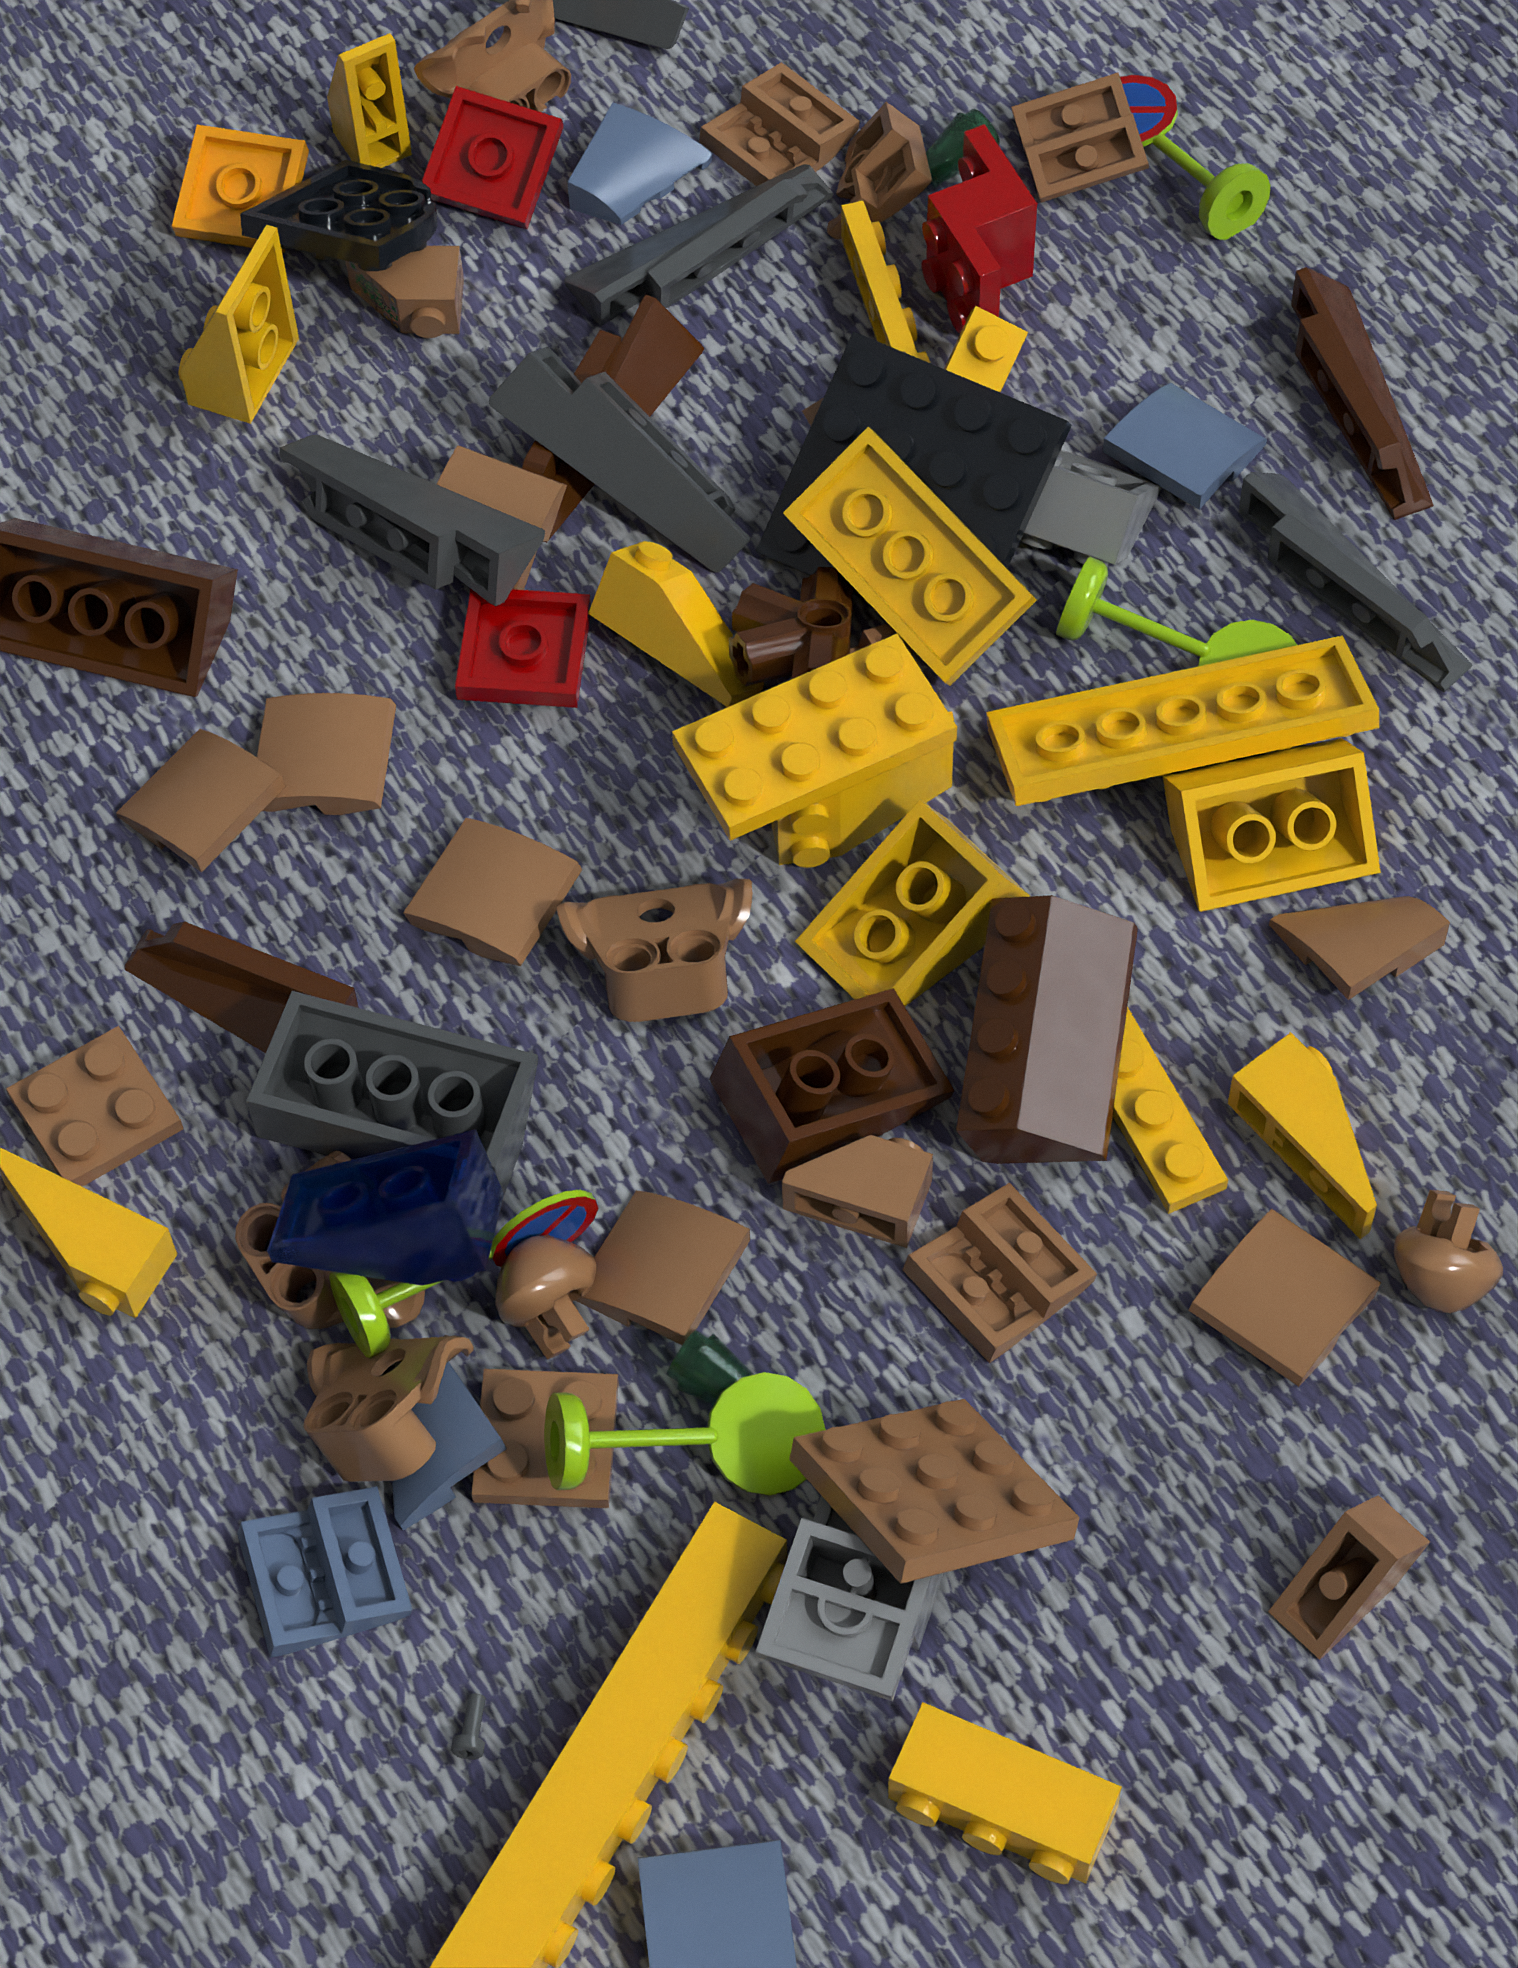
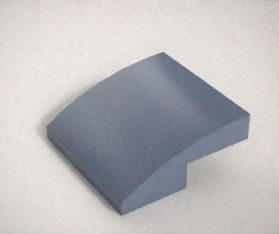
M1169 383L1150 394L1116 424L1104 437L1103 452L1200 510L1226 479L1233 482L1264 448L1267 439L1173 383Z
M377 1486L311 1498L307 1510L242 1521L240 1523L237 1535L270 1658L287 1655L410 1616L412 1612L410 1599Z
M780 1839L638 1857L650 1968H797Z

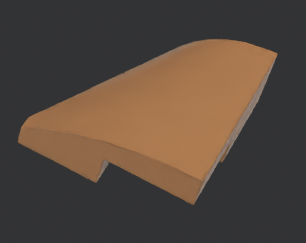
M1410 896L1278 914L1269 921V926L1305 965L1313 961L1347 1000L1353 998L1390 972L1394 977H1397L1444 946L1450 922L1435 908L1418 898Z

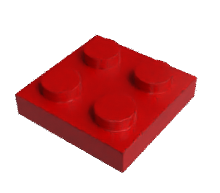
M456 86L422 182L431 189V200L528 229L564 128L561 118Z
M470 589L455 682L457 700L578 708L591 617L588 614L591 607L590 594L512 589L504 603L494 606Z

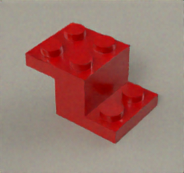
M985 124L964 132L963 158H960L958 161L962 182L928 195L927 221L922 224V232L927 244L926 259L921 262L922 273L929 289L933 293L941 291L947 300L949 318L958 333H961L971 310L975 306L999 317L1000 289L1033 277L1037 202Z

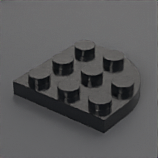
M344 160L240 214L242 236L258 239L267 224L277 227L281 249L296 248L312 252V256L320 260L340 259L357 263L358 268L364 271L386 270L392 266V262L408 253L423 250L427 246V241L434 235L437 229L436 202L431 200V189L426 184L400 172Z

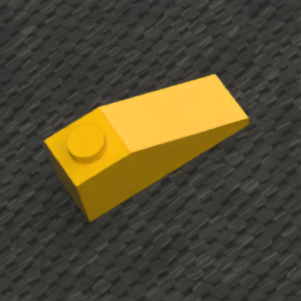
M391 33L339 54L327 99L333 133L351 160L383 168L411 156L412 151L396 42Z
M643 541L611 552L588 612L589 615L726 707L757 695L763 689L764 682L744 687L736 678L734 667L729 657V638L734 637L692 571L672 559L673 555L668 549L653 542Z
M1290 1032L1232 1076L1227 1104L1359 1239H1362L1371 1230L1377 1204L1336 1077L1333 1075L1329 1062L1320 1051L1312 1046L1306 1048Z
M0 1148V1174L6 1187L79 1289V1297L88 1306L102 1314L111 1316L117 1309L136 1318L177 1256L169 1229Z

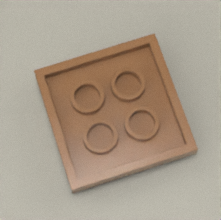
M965 1399L946 1401L921 1409L889 1414L881 1418L841 1427H832L827 1430L797 1436L793 1439L789 1460L900 1584L1071 1541L1075 1538L1080 1517Z

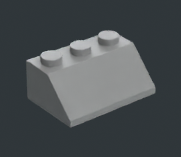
M1061 449L1020 541L1048 550L1052 549L1053 544L1075 551L1073 558L1082 564L1090 556L1105 563L1107 568L1109 563L1116 565L1127 559L1162 487L1149 479Z

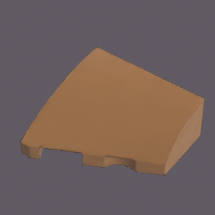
M885 102L849 142L845 157L846 168L839 180L836 195L840 198L850 199V203L864 201L871 223L885 221L910 203L932 182L920 126ZM841 213L828 222L827 233L834 239H841Z

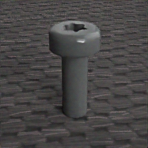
M472 1693L469 1695L462 1734L453 1737L451 1751L459 1758L475 1760L483 1756L485 1742L479 1738L486 1698L481 1694Z

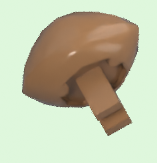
M1430 1190L1418 1225L1409 1227L1397 1235L1394 1243V1257L1404 1283L1411 1294L1421 1303L1437 1312H1458L1472 1306L1495 1288L1503 1276V1266L1497 1253L1488 1242L1471 1238L1480 1208L1472 1204H1453L1456 1195L1449 1191Z
M550 1235L533 1236L522 1240L516 1245L501 1266L497 1279L495 1302L500 1319L510 1326L526 1327L547 1360L571 1347L568 1343L569 1341L583 1336L590 1330L573 1304V1301L587 1295L594 1283L597 1267L594 1257L584 1248L567 1240Z

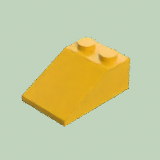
M266 224L219 305L212 306L208 311L203 332L194 348H188L184 352L178 374L180 381L183 382L188 405L251 424L299 340L277 227Z
M952 711L948 712L954 720ZM954 742L772 822L779 865L794 863L799 867L810 868L825 863L829 858L842 856L906 816L919 800L927 803L951 788Z
M919 800L795 942L854 1000L894 988L903 1005L907 1006L985 946L992 899L1030 897V895L946 817L922 800Z

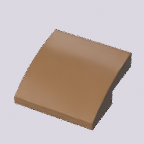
M781 62L742 86L740 103L701 126L699 142L754 185L758 186L803 164L810 165L815 172L831 161L859 130L860 121Z
M1119 72L1011 107L1041 203L1149 168Z
M459 445L455 448L437 482V485L542 528L545 530L543 541H549L567 487L566 484ZM535 555L513 589L524 590Z
M307 693L267 698L257 758L281 773L286 787L262 811L275 812L316 805L324 815H344L380 809L396 704L392 699L348 693Z
M199 729L116 812V815L162 850L165 846L202 873L286 785L281 773L253 754L216 734Z
M465 818L403 913L410 924L417 928L462 939L468 950L476 955L521 966L555 914L557 905L562 903L578 878L582 868L574 859L522 834L486 822Z
M1011 1183L1006 1184L964 1209L956 1227L909 1254L903 1267L906 1275L989 1363L1003 1355L1081 1294L1094 1282L1097 1273Z
M636 1190L594 1257L597 1265L596 1275L589 1293L575 1301L627 1327L634 1321L686 1347L750 1242V1229L695 1205L667 1196Z
M1271 1208L1219 1266L1192 1301L1188 1311L1299 1387L1333 1350L1340 1334L1375 1297L1381 1282Z

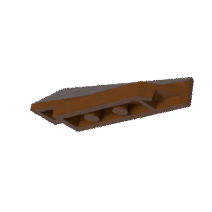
M1307 267L1296 270L1291 306L1300 320L1295 355L1393 519L1396 520L1433 507L1429 491L1349 287Z
M645 295L622 341L621 336L599 330L574 375L582 383L587 377L606 372L650 417L704 351V347L656 298ZM535 440L524 458L522 469L567 485L550 535L551 538L595 484Z
M185 921L173 924L165 936L154 932L152 929L146 930L125 964V970L264 1053L267 1052L291 991L359 1008L354 987Z

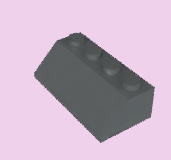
M291 991L246 1103L256 1135L259 1138L323 1155H328L333 1151H340L347 1154L360 1165L502 1202L523 1146L538 1065V1055Z

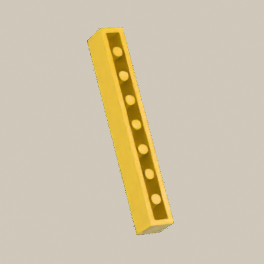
M714 1501L429 1968H546L548 1964L554 1968H559L563 1964L578 1936V1929L571 1925L585 1902L593 1906L599 1903L613 1879L615 1867L609 1864L611 1858L622 1840L632 1844L644 1829L652 1810V1805L645 1801L659 1779L669 1783L678 1772L688 1750V1745L681 1742L694 1719L705 1723L716 1708L723 1692V1685L717 1682L730 1660L740 1664L750 1651L758 1633V1626L752 1624L764 1602L772 1605L788 1558L787 1539Z

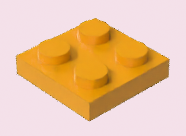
M197 124L171 226L175 235L253 248L257 239L242 236L240 214L302 182L309 154L306 141Z

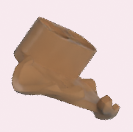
M509 0L472 26L460 32L441 49L424 56L414 67V71L422 84L432 93L451 99L455 87L459 86L539 112L546 109L547 106L544 104L555 96L562 98L567 93L571 84L569 69L544 49L546 37L553 35L555 32L552 0ZM504 26L499 40L493 46L486 48V42L491 33L498 27Z
M736 878L722 884H693L678 888L606 896L581 903L568 901L557 905L556 909L559 921L568 940L589 960L596 958L604 970L608 1007L615 1017L628 1022H642L700 1014L717 1009L727 999L728 984L725 954L728 941L734 940L750 915L753 894L752 881L750 879ZM662 908L673 913L670 918L661 922H647L639 918L644 912L651 909Z
M340 1151L331 1152L288 1182L281 1192L282 1206L273 1203H259L249 1208L240 1217L236 1226L235 1239L238 1248L270 1299L298 1325L308 1329H323L344 1322L330 1286L329 1275L332 1271L344 1266H352L359 1269L369 1281L375 1294L422 1273L411 1237L404 1223L399 1221L389 1230L365 1194V1192L377 1184L374 1177L347 1154ZM352 1220L367 1222L370 1228V1237L366 1245L354 1253L340 1251L337 1246V1235L341 1227ZM284 1231L281 1243L275 1249L265 1252L267 1241L274 1234ZM317 1281L314 1293L307 1300L296 1303L300 1289L305 1284ZM425 1290L383 1309L389 1328H397L406 1324L420 1314L424 1303Z
M444 1335V1337L390 1339L388 1348L372 1358L366 1357L356 1343L326 1344L311 1350L307 1361V1372L310 1386L317 1397L304 1420L303 1427L344 1481H394L403 1479L420 1469L431 1458L436 1448V1441L412 1408L417 1403L432 1404L437 1397L445 1365L461 1352L468 1357L474 1347L471 1341L465 1337ZM397 1361L401 1362L395 1369L382 1375L389 1366Z

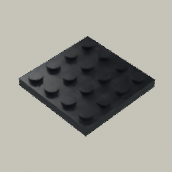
M853 331L756 552L810 576L815 573L818 567H834L783 512L867 427H870L1008 569L1072 425L1063 418ZM854 588V595L864 599Z

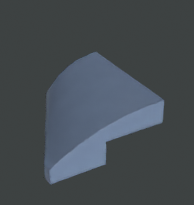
M613 102L567 182L570 209L622 225L640 213L645 203L650 200L661 199L673 191L674 182L696 167H699L701 170L707 168L712 161V152L668 124Z
M449 1362L445 1365L438 1394L432 1404L417 1403L412 1408L436 1441V1448L431 1458L420 1469L403 1479L392 1481L394 1517L402 1530L407 1529L456 1498L450 1488L451 1486L507 1449L503 1440Z

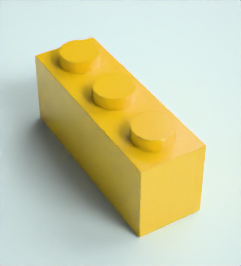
M922 1702L889 1776L888 1799L898 1802L896 1810L905 1818L917 1824L934 1827L937 1820L963 1830V1840L982 1852L991 1855H1001L1003 1849H1007L1030 1859L1029 1868L1049 1881L1068 1884L1072 1877L1086 1884L1117 1811L1122 1786Z

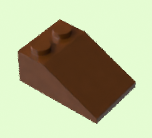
M894 988L729 1036L709 1078L768 1184L782 1180L786 1171L866 1136L873 1135L879 1137L948 1100L955 1091Z

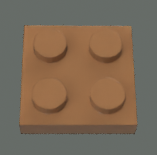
M119 1026L6 1088L10 1100L57 1174L82 1187L184 1129L181 1119Z
M484 1369L480 1408L503 1440L507 1449L474 1471L472 1484L473 1503L609 1508L614 1448L590 1449L589 1465L584 1481L575 1489L556 1490L551 1485L546 1466L544 1424L549 1397L552 1393L567 1392L574 1394L583 1402L587 1413L589 1431H615L619 1388L618 1374Z

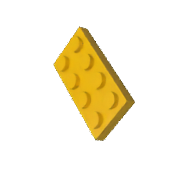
M867 427L783 512L794 526L942 681L949 686L1037 601L1025 586L870 427Z
M897 633L672 731L673 746L728 839L731 841L957 741V725Z

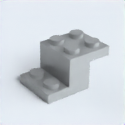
M821 1496L813 1521L804 1518L800 1520L755 1651L757 1657L893 1702L910 1647L917 1650L920 1648L944 1573L900 1584Z

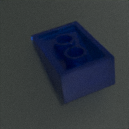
M476 1129L292 1174L267 1252L271 1261L275 1263L423 1286L444 1280L452 1282L462 1281L478 1272L486 1271L504 1192Z

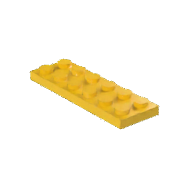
M1343 635L986 712L988 732L1016 806L1045 802L1053 798L1095 789H1106L1118 784L1155 776H1165L1174 772L1215 763H1226L1234 759L1276 750H1286L1294 746L1336 737H1346L1354 733L1380 728L1379 707Z

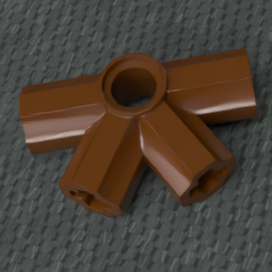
M818 567L810 577L803 578L800 601L755 583L748 586L741 592L740 600L732 612V630L737 632L734 637L729 638V657L732 661L736 678L744 687L792 675L793 679L849 655L854 587L835 567Z

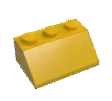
M1343 738L1163 776L1171 832L1199 912L1381 873L1364 752Z

